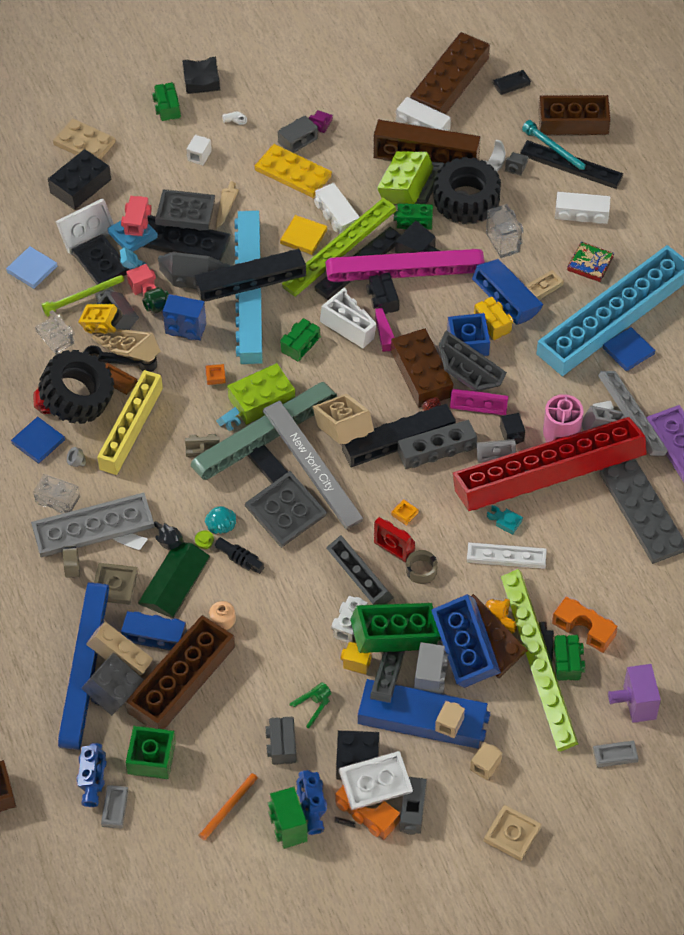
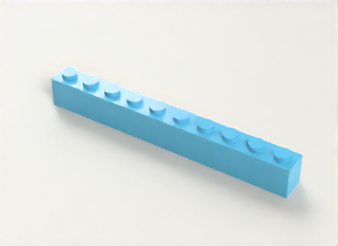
M259 210L238 211V218L234 219L235 229H238V232H235V243H238V246H235V257H238V260H235V264L260 259ZM261 288L235 294L236 299H239V302H235L236 313H239V317H236V328H239V331H236V342H239V346H236V357H240V364L263 363Z

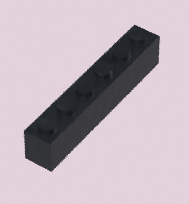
M300 249L289 250L276 255L194 275L195 286L200 300L207 302L305 277L306 263Z
M447 403L437 405L432 409L420 411L412 416L402 417L397 421L385 423L380 427L374 428V431L368 433L367 436L358 437L347 444H342V451L352 468L397 452L399 440L455 424L456 420Z

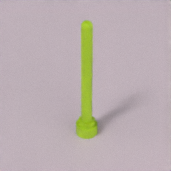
M119 275L54 303L53 301L44 302L41 304L46 317L54 315L56 309L122 283L125 278Z

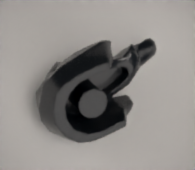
M154 521V526L159 531V535H156L155 539L162 547L171 550L184 542L183 535L177 528L171 527L166 523L162 525Z

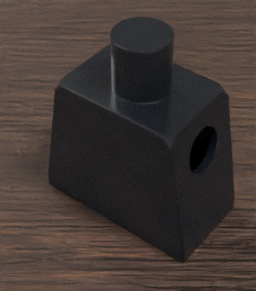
M416 220L395 241L396 254L440 251L435 248V235Z

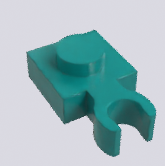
M492 505L491 511L495 512V514L487 512L488 519L496 520L497 527L512 535L523 521L522 516L507 508L502 512L497 506Z

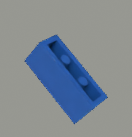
M127 611L121 634L134 644L170 651L187 632L186 622L180 619H167L159 615H145L138 611Z

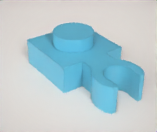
M124 247L120 250V261L125 268L131 270L146 264L144 261L138 260L137 255L128 248Z

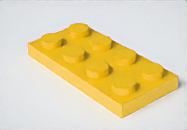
M273 144L255 164V171L312 198L315 197V191L322 188L332 176L331 170L276 144Z

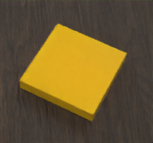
M295 215L281 237L280 244L300 249L302 252L313 255L327 231V226Z

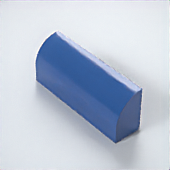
M499 259L477 265L472 280L489 297H493L496 302L499 301L502 304L503 311L511 315L516 325L529 321L541 310L543 303Z

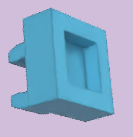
M234 407L217 419L216 422L220 427L226 423L227 430L232 431L234 429L231 425L232 421L237 426L241 424V420L235 417L240 412Z

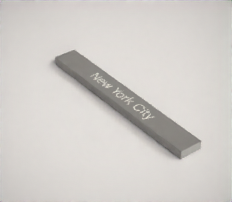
M281 401L264 408V414L344 528L347 530L362 522L363 517Z

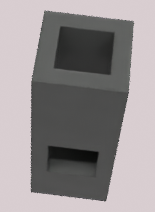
M409 777L413 792L403 795L400 831L409 835L421 834L427 779Z

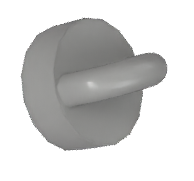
M77 447L70 449L67 454V463L73 467L85 466L86 458L83 450Z

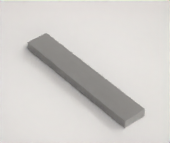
M601 371L598 375L625 418L630 417L645 435L646 450L650 456H665L668 452L667 448L616 371Z

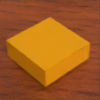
M404 499L391 511V515L405 525L419 513V509Z

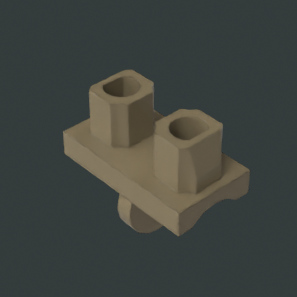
M208 434L207 437L189 435L188 438H185L186 457L200 455L220 443V437H217L216 434Z

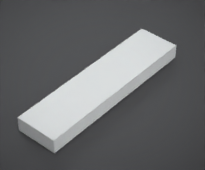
M468 542L467 563L545 569L547 549Z

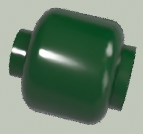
M160 287L145 292L142 302L146 311H150L153 314L163 311L169 293Z

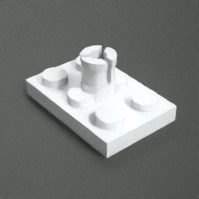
M100 199L55 221L69 254H72L73 248L101 234L105 237L109 236L107 228L114 225L104 199Z
M400 751L339 769L351 810L413 792Z

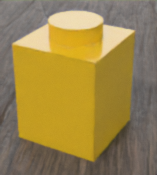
M349 642L347 649L343 648L340 660H343L344 669L367 674L372 660V653H359L357 644Z

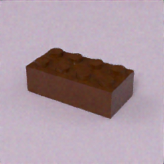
M540 95L538 107L539 129L543 134L609 135L611 119L608 95Z
M426 328L392 338L391 354L417 407L420 408L424 404L425 406L426 404H432L433 401L431 399H436V402L451 398L454 384L449 374L444 371L443 362Z

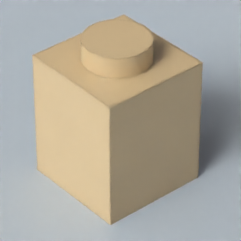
M445 701L436 720L435 731L455 738L464 720L465 708L458 703Z
M484 742L472 758L470 770L488 781L501 763L502 752L496 746Z

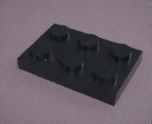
M103 234L72 249V254L96 285L119 275L125 276L127 275L126 271L130 270L122 265L120 261L121 256Z

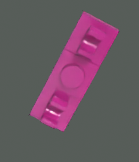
M452 389L451 409L506 415L508 396Z

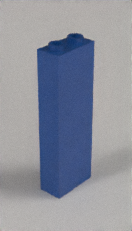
M366 680L358 711L359 725L479 749L480 741H485L486 730L483 729L484 723L488 724L490 712L487 711L488 703L399 685L395 686L391 703L370 699L374 680ZM445 701L458 703L465 708L464 720L455 738L435 731L436 720Z

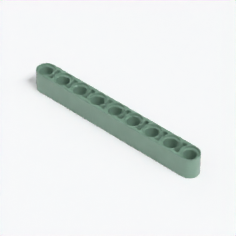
M320 382L283 404V406L295 423L299 425L315 415L313 406L336 398L337 394L325 382ZM265 415L195 457L191 462V468L203 480L210 479L253 452L254 448L266 445L280 435Z

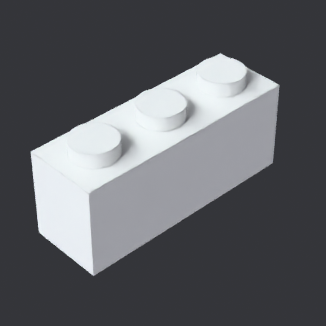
M408 97L396 109V122L446 131L450 130V116Z
M334 183L315 191V205L318 209L322 210L325 219L331 222L335 232L341 234L360 218Z
M557 192L555 219L608 224L610 196Z

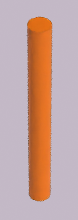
M254 773L250 774L199 834L201 839L206 840L255 783L258 777Z

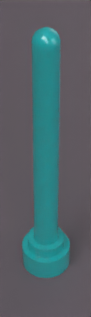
M527 120L523 124L522 131L524 133L536 136L580 170L585 169L583 162L539 131L536 123Z

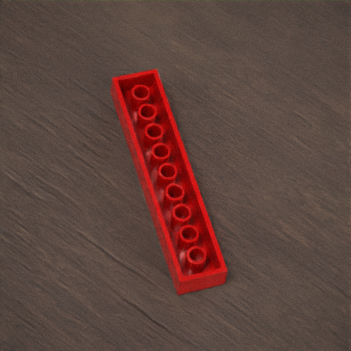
M626 417L452 472L454 489L468 511L477 510L503 500L512 499L525 493H531L553 484L568 481L575 477L584 476L588 473L647 455L646 437L632 419Z

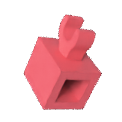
M147 264L126 271L128 284L135 295L143 292L144 296L145 292L156 288L154 283L156 279L155 273L152 269L148 268Z

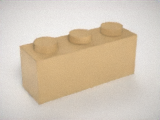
M104 622L97 628L86 643L87 646L105 660L114 652L139 676L145 672L153 660L152 657L107 622Z

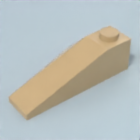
M116 329L115 333H96L92 336L93 341L113 353L138 361L150 362L161 352L154 334L149 332Z

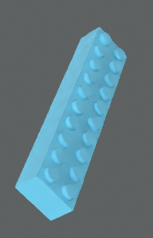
M666 245L538 340L536 355L563 377L600 349L604 343L617 336L684 285V258Z

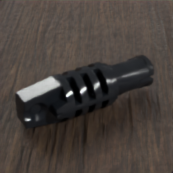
M221 537L217 539L215 548L227 554L229 560L247 571L251 569L259 574L263 571L264 564L258 560V556L238 544L233 545Z

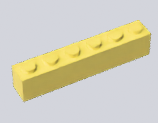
M146 370L141 374L97 456L99 470L117 475L163 389L161 375Z

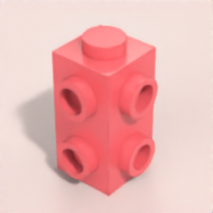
M130 196L129 203L126 202V214L121 219V227H124L125 235L143 236L144 229L147 230V217L151 215L152 211L148 197Z

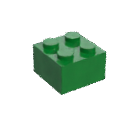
M133 726L125 762L127 774L169 779L176 745L175 732L172 730Z
M295 787L270 793V802H267L268 815L271 824L274 823V833L277 842L282 843L283 849L308 842L307 822Z

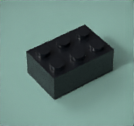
M84 149L48 178L49 191L75 210L111 181L110 166Z

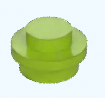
M200 531L195 535V544L200 549H209L214 543V536L209 531Z

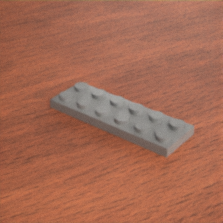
M145 493L31 522L40 557L63 552L64 546L77 545V548L155 528Z

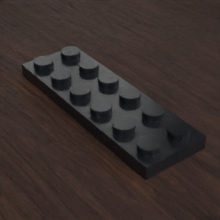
M150 215L147 217L148 224L157 232L158 238L142 247L167 253L178 252L209 256L221 261L231 237L229 233L212 229L197 230L155 225L156 216Z

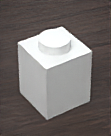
M194 135L186 149L187 161L204 165L212 152L211 139Z

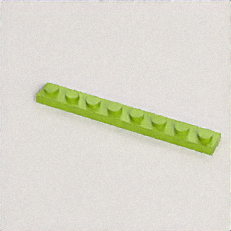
M382 198L306 263L305 277L283 282V289L296 297L326 271V260L343 257L395 213L396 206Z

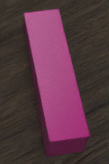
M375 309L382 352L391 351V339L395 337L383 309Z

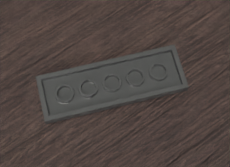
M636 459L600 470V476L652 564L684 552V539Z

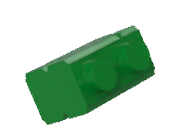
M170 82L165 83V85H155V92L152 93L153 103L157 102V105H155L156 115H160L162 121L179 119L181 112L175 84Z
M302 318L299 323H294L291 332L288 335H283L280 340L282 353L288 357L290 356L297 362L300 361L321 338L320 327L305 318Z
M556 635L554 638L557 681L580 680L581 674L585 673V660H581V655H584V644L580 643L578 635Z

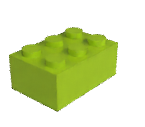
M397 151L377 187L381 198L386 199L392 204H415L434 168L428 153Z
M277 363L227 385L228 399L238 409L239 415L246 425L265 416L264 408L278 401L285 404L295 398V388Z

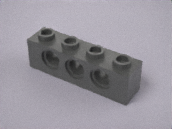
M465 420L399 440L397 452L405 469L416 468L428 462H435L438 459L452 457L455 454L477 448V435L470 421Z

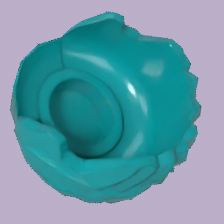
M217 506L206 515L205 524L211 533L226 534L234 529L236 514L224 506Z

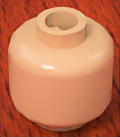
M216 602L210 608V620L225 630H229L235 624V609L229 602Z

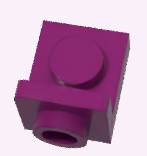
M317 110L314 115L309 116V119L318 127V132L325 134L333 120V115Z

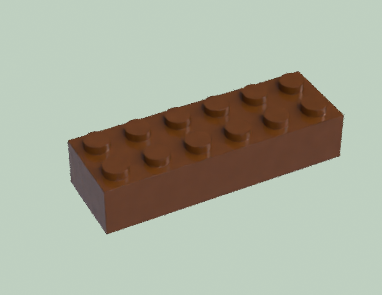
M460 32L410 95V99L446 115L489 59L490 44Z
M378 119L373 136V158L392 161L396 152L402 151L427 152L432 162L444 164L447 162L451 163L456 158L458 160L462 159V157H467V159H472L473 157L479 160L481 136Z
M201 615L127 699V713L148 728L165 729L235 648L234 635Z

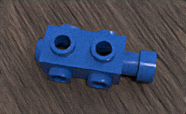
M99 743L82 746L81 754L79 755L80 766L79 774L77 775V786L85 791V794L82 795L81 803L85 807L98 806L99 796L97 792H102L105 784L103 776L104 768L107 765L105 760L106 752L102 750V745Z
M301 771L296 781L297 795L300 799L305 820H308L307 831L309 835L320 834L325 830L323 821L320 818L327 810V801L323 796V781L320 779L319 772Z

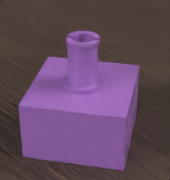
M652 664L627 667L623 686L624 690L608 691L609 703L627 702L632 723L656 720L661 699Z

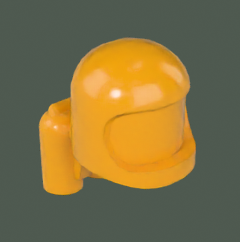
M488 600L485 606L511 633H515L517 625H515V621L508 618L510 600Z

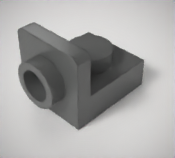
M512 152L510 158L507 157L505 171L522 176L529 156Z

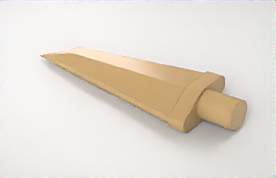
M233 181L229 182L228 188L222 189L215 230L224 224L238 195L239 190L235 189L236 183Z

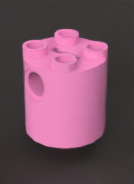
M567 394L557 395L547 402L543 424V435L546 443L581 432L584 413L583 405L574 396Z

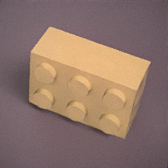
M348 394L313 406L317 427L339 444H347L355 438L365 437L368 433L374 431L370 411Z

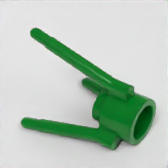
M320 682L309 692L292 701L289 706L296 707L309 698L315 703L321 702L306 725L307 728H310L323 708L330 702L328 697L332 694L331 690L325 683Z

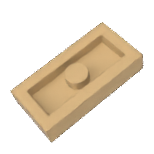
M551 270L525 286L540 300L562 287L564 281Z

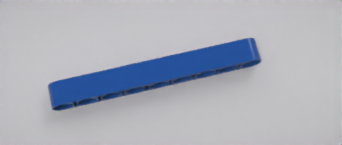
M91 582L87 584L60 726L59 748L80 750L90 696L81 688L95 673L98 653L87 646L86 643L96 629L104 623L109 596V584Z

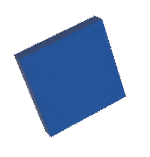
M632 327L603 344V349L626 372L655 354V349Z
M37 416L11 439V443L39 464L65 441V436Z

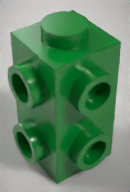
M398 203L397 211L394 213L393 221H397V229H408L416 220L427 230H432L433 205Z

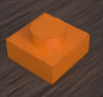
M224 364L206 366L207 385L226 383Z

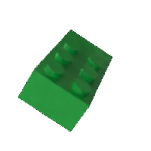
M433 604L356 605L350 621L359 653L418 651L420 643L437 645L441 637L431 610L434 609Z

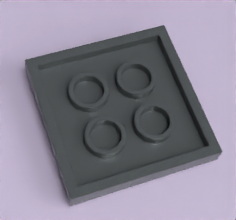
M163 189L155 218V225L209 230L215 195Z
M291 471L245 502V507L281 548L327 515L325 509Z

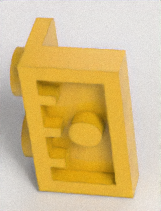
M87 304L78 323L90 334L115 333L116 329L111 322L118 308L114 304Z

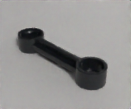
M95 345L88 346L84 350L89 352V355L98 354V360L104 363L139 366L142 371L146 370L149 372L157 368L156 356L152 363L144 364L142 361L123 357L115 353L102 352L101 348Z

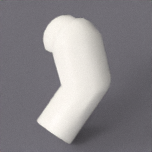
M238 111L222 115L224 123L233 121L239 125H244L247 122V117Z

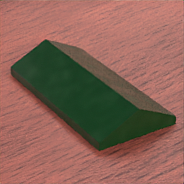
M183 542L177 548L171 549L138 601V604L174 619L209 561L210 555L193 543Z

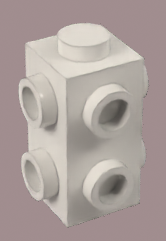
M349 596L346 602H342L339 610L340 615L333 620L331 626L334 638L347 643L354 641L355 636L350 618L356 605H367L366 601L359 597Z

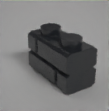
M390 273L370 276L369 284L366 285L368 295L373 297L371 298L373 309L382 308L385 314L399 311L400 301Z

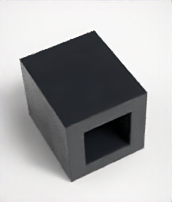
M514 413L501 416L500 429L504 440L514 439L515 444L524 442L525 428L520 414Z

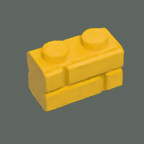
M489 297L475 304L474 314L485 313L488 334L493 340L512 331L513 319L510 314H506L503 311V306L499 301L496 302L493 297Z

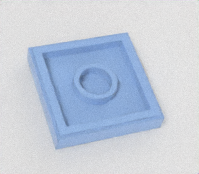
M29 246L6 270L7 273L34 289L58 266L57 262Z

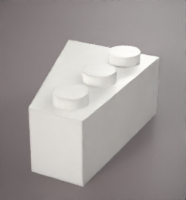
M345 288L322 305L321 323L361 348L366 347L374 340L376 322L364 309L361 310L357 301L354 298L351 299Z

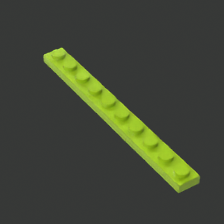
M516 569L501 576L507 598L510 600V607L523 646L528 650L526 656L557 750L561 752L578 745V741L522 573L519 569Z

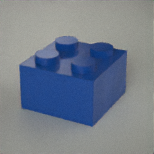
M169 294L163 309L165 334L201 341L207 324L205 301Z
M485 313L448 317V332L481 355L489 356L490 339Z

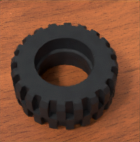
M462 157L459 160L456 158L451 163H445L437 171L434 178V204L439 213L443 214L448 220L452 219L455 223L462 222V224L472 222V224H475L478 221L486 220L487 216L491 217L499 207L501 179L498 172L494 170V167L490 164L487 165L486 161H479L473 157L472 159ZM459 187H473L480 192L465 195L456 192L455 189Z
M66 350L56 354L48 362L39 379V396L41 400H44L43 404L46 409L49 408L51 410L50 413L54 416H59L60 420H68L69 423L73 424L76 422L84 424L87 421H94L96 417L103 413L114 393V379L110 378L112 375L110 370L105 368L106 364L103 361L100 362L97 356H91L86 351L72 350L70 352ZM72 378L82 382L88 388L90 395L83 396L73 393L65 386L62 379Z

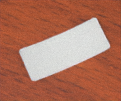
M133 533L113 538V540L140 550L148 540Z

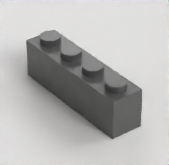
M341 535L326 547L373 605H384L394 598Z

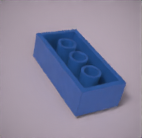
M466 594L431 609L443 646H445L446 654H448V660L456 684L466 688L501 673L476 600Z

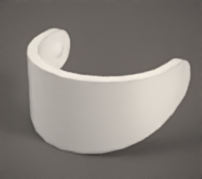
M496 140L493 153L487 165L490 164L494 167V170L499 171L505 161V148L500 140Z

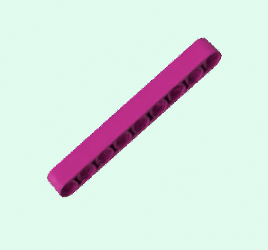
M467 249L335 257L326 260L325 265L328 280L340 282L369 280L370 276L388 272L391 278L474 273L477 265L485 263L482 250Z

